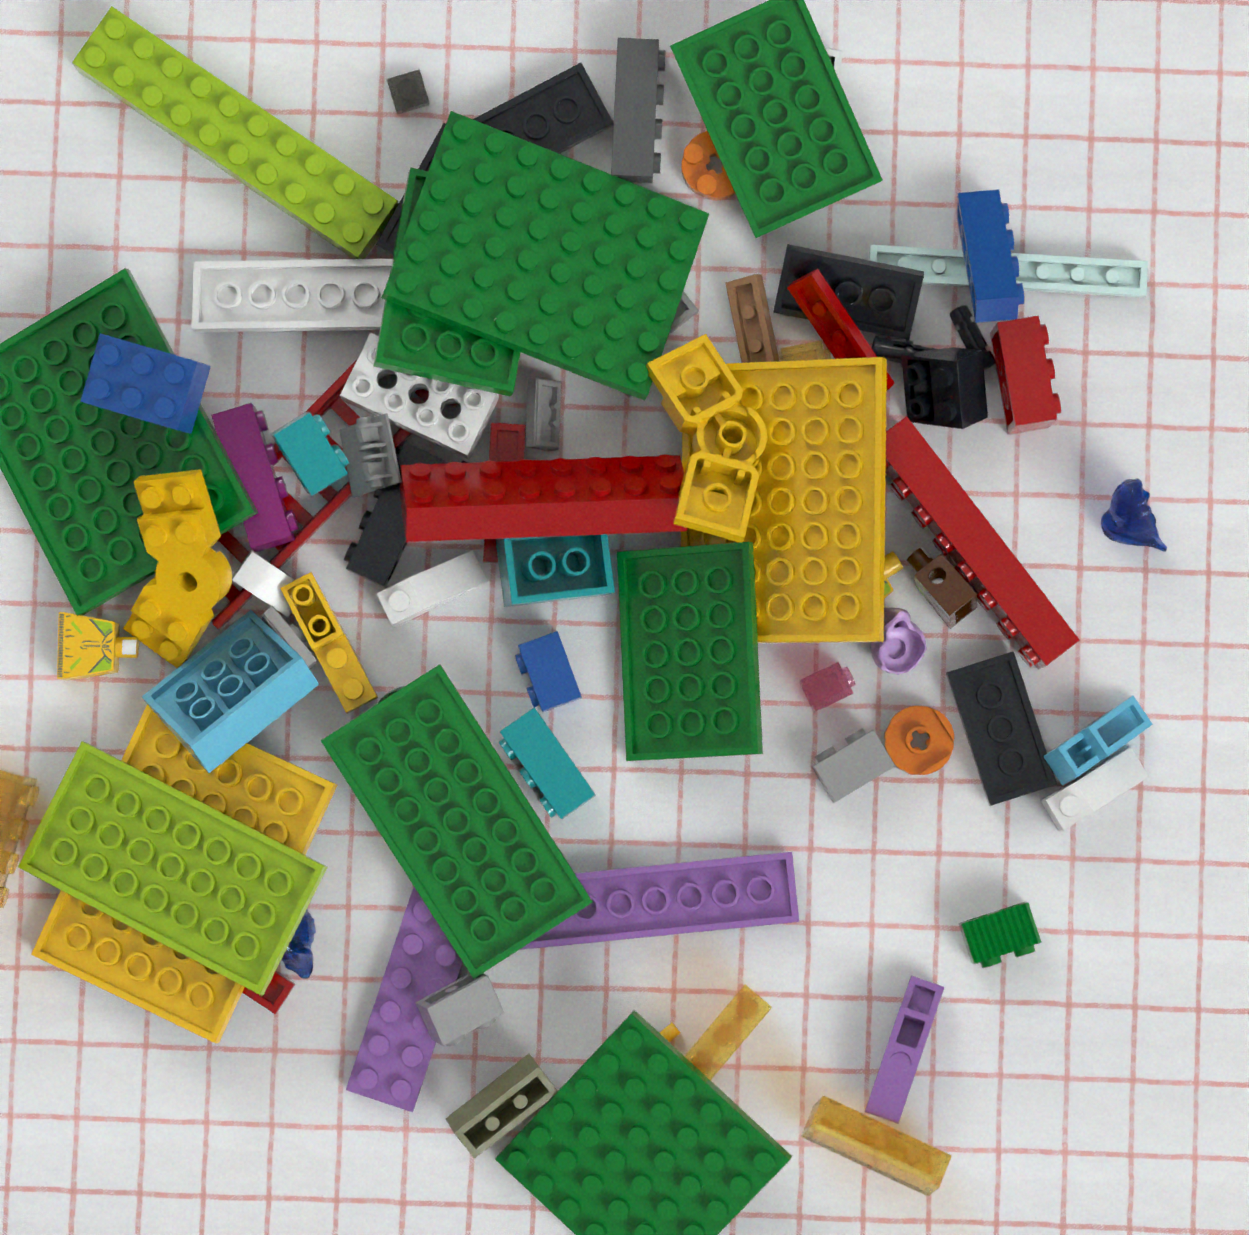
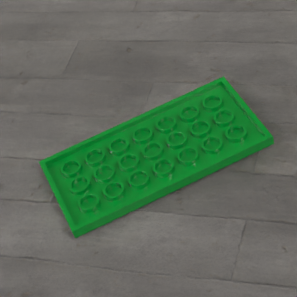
M441 664L321 740L323 746L473 979L593 903Z

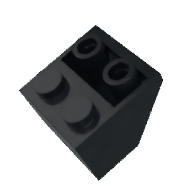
M952 347L901 355L906 413L912 423L965 429L988 418L982 350Z

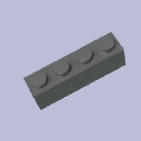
M618 38L611 176H616L632 183H653V173L660 174L661 153H654L655 139L662 140L663 119L656 118V105H663L664 84H657L658 71H665L666 50H659V39Z

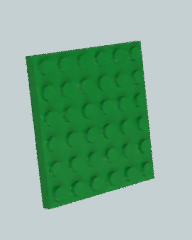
M633 1010L497 1155L495 1160L575 1235H718L790 1161L792 1155L640 1014Z

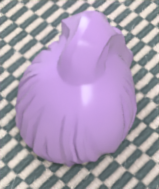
M884 608V642L870 643L873 660L876 666L887 673L897 675L907 673L914 669L921 658L924 657V653L927 650L924 634L910 620V614L907 610Z

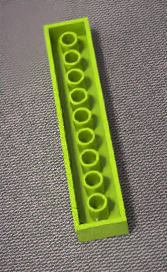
M112 6L72 61L74 67L83 76L352 259H365L381 237L399 204L398 200Z

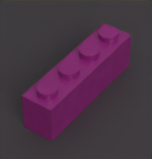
M252 403L212 414L216 433L258 511L256 515L243 522L251 549L254 552L294 541L293 531L298 530V524L293 510L287 511L283 498L288 496V491L283 476L277 477L273 464L279 462L273 443H266L263 431L269 430L263 410L257 411Z

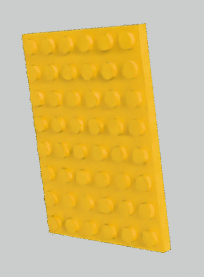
M872 357L727 363L726 365L743 389L739 406L743 408L748 406L756 411L764 421L768 435L764 452L755 466L759 473V479L743 542H753L758 643L884 642L887 359ZM682 433V466L685 473L690 456L694 454L693 436ZM723 436L727 442L737 443L733 437ZM690 528L687 531H681V547L737 543V541Z
M148 704L121 761L306 855L337 788V784L248 743L208 773ZM60 890L31 955L218 1044L245 988Z

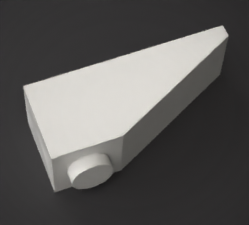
M472 550L411 576L376 594L391 625L395 628L487 583L488 580Z
M1129 747L1040 801L1057 829L1065 830L1149 776L1133 749Z

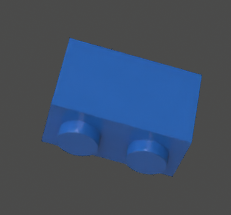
M558 631L518 645L521 653L514 656L521 675L528 673L533 686L526 689L533 708L540 706L542 712H546L582 699Z

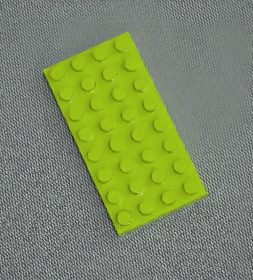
M84 741L80 743L18 865V868L259 995H264L328 868Z

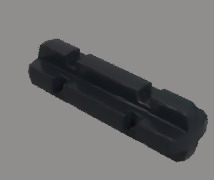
M967 305L957 307L950 312V318L954 326H959L960 329L957 332L966 349L982 350L984 370L992 367L996 360L991 350H986L985 347L988 344L977 323L971 321L970 318L973 315Z

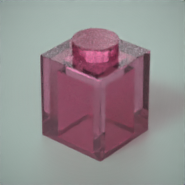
M839 662L799 681L813 713L854 694L851 687L856 685L847 666L841 668Z

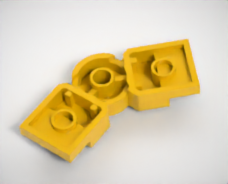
M704 334L650 361L646 365L648 375L663 396L661 404L679 432L693 436L694 454L690 456L685 469L673 524L742 543L745 538L759 479V473L755 466L759 462L767 444V429L764 421L756 411L748 406L745 408L739 406L743 389L708 336ZM723 436H731L737 443H729Z
M201 470L139 476L133 481L143 511V515L137 519L144 545L147 553L159 562L156 567L155 577L142 589L130 610L132 614L123 629L133 637L139 638L140 642L176 668L188 660L214 617L212 607L228 593L232 584V571L227 558L221 551L216 553L212 549L221 534Z

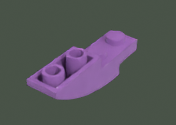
M914 976L910 977L865 1110L866 1113L899 1124L945 987Z

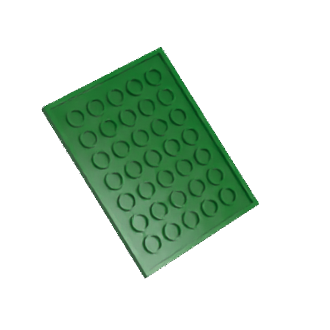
M451 111L381 298L645 401L653 382L648 375L646 365L650 361L662 356L709 213L619 177L611 176L609 173Z
M126 268L0 343V469L77 616L87 614L156 572L159 561L147 553L137 519L143 515V511L133 481L139 476L201 470L220 534L227 532L258 513L201 403L192 434L80 402L100 333L175 355L131 271Z

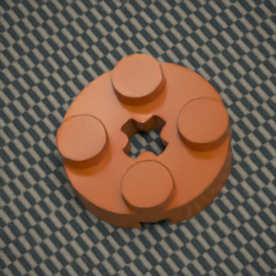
M705 131L695 136L685 147L681 163L682 176L689 189L697 195L699 194L702 197L715 201L724 200L734 196L735 191L723 165L721 167L722 172L716 174L714 169L708 171L706 165L710 163L711 157L716 156L718 160L720 158L708 131Z
M910 706L899 711L890 720L884 732V747L898 769L910 775H927L938 771L949 761L954 747V730L949 720L940 711L927 706ZM914 731H917L919 734L926 733L929 739L925 741L927 747L924 750H921L919 747L912 748L910 742L913 740L911 734Z

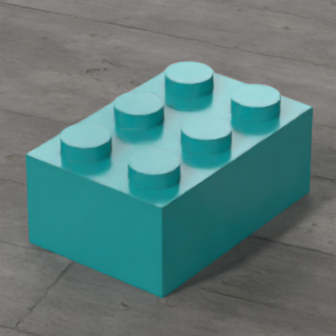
M305 412L272 432L271 436L306 492L313 496L347 475L348 472L344 466L348 465L349 461L339 445L334 444L331 446L325 436L331 432L321 416L317 414L312 416L310 412Z
M608 534L495 539L504 607L605 596L615 593Z
M535 707L500 731L503 739L498 743L511 760L516 757L520 760L524 768L519 770V773L531 789L535 786L539 787L544 795L539 801L550 817L558 815L560 819H564L596 796Z

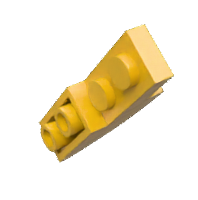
M310 572L281 587L280 589L311 649L316 654L345 712L349 714L377 699L378 696L313 573Z

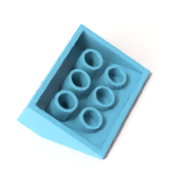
M250 610L144 694L142 698L188 752L210 773L300 699L304 698L319 683L303 658L260 617Z

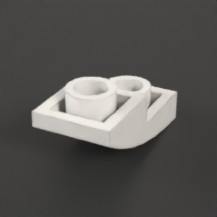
M251 550L232 576V580L271 607L273 606L286 617H289L292 610L280 588L295 581V579Z

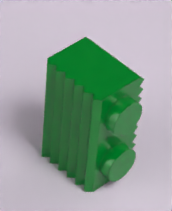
M1022 902L959 923L971 963H980L982 968L1001 963V955L1014 952L1015 957H1020L1035 952L1034 945L1041 943L1028 902Z

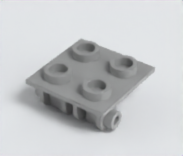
M388 413L371 419L370 417L356 419L357 424L339 429L343 452L349 461L346 467L352 498L401 483Z

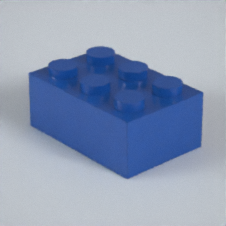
M100 333L80 402L192 434L211 366Z

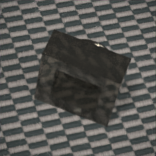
M420 69L387 79L397 115L430 105Z

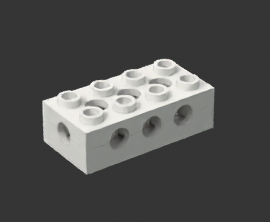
M370 332L340 394L342 400L376 417L388 413L391 424L470 460L497 404L499 395L374 367L373 363L378 336ZM392 374L398 378L393 388L383 389L380 387V381L385 375ZM416 390H427L429 398L426 402L415 404L411 401V396ZM449 404H457L461 407V412L458 417L447 419L442 415L444 408Z

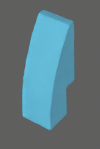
M1131 696L1043 757L1063 786L1110 756L1153 724L1135 697Z

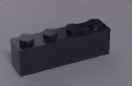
M407 442L404 443L402 449L395 448L399 473L401 465L445 463L442 458ZM400 483L375 491L373 497L378 499L372 512L369 510L365 512L358 528L363 531L358 543L351 542L344 557V561L348 562L346 569L349 572L384 588H387L408 543L405 539L401 510Z

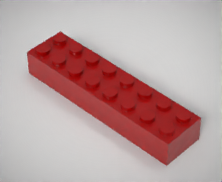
M906 416L887 430L886 474L892 480V483L889 485L891 490L900 501L907 499L913 507L911 515L922 529L925 527L930 529L935 536L932 542L944 557L949 554L957 564L954 567L955 570L967 583L971 582L978 591L977 601L986 612L992 610L999 619L996 625L1008 640L1014 638L1021 647L1017 652L1022 660L1029 667L1034 665L1037 669H1041L1079 642L1080 639L910 419Z
M662 454L659 456L556 458L554 460L522 459L519 461L416 463L413 465H401L400 502L406 542L687 531L688 528L673 524L684 477L680 455Z

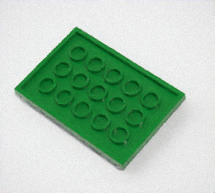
M768 0L670 45L755 238L883 181L804 0Z
M410 168L408 172L391 270L428 171ZM385 300L373 366L511 397L514 393L520 352Z
M753 542L617 552L626 761L763 754Z

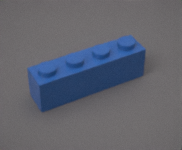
M999 189L958 193L956 216L975 323L1017 319L1018 305L1024 304V288L1022 283L1016 282V277H1019L1018 257L1011 256V250H1014V235L1012 229H1006V224H1009L1008 204L1001 202Z

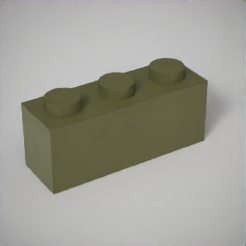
M527 1054L448 1116L446 1121L457 1138L475 1159L549 1101L558 1091L532 1056Z

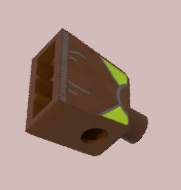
M920 547L907 558V562L917 572L914 575L915 586L950 629L977 608V593L942 554L932 559L927 551ZM936 578L944 580L942 583L939 584L931 582Z

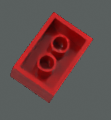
M1039 315L997 322L990 332L993 355L996 360L995 367L1007 434L1049 428L1057 420V414L1061 413L1059 394L1053 393L1051 387V379H1055V370L1052 358L1046 359L1045 345L1049 344L1046 324H1040Z

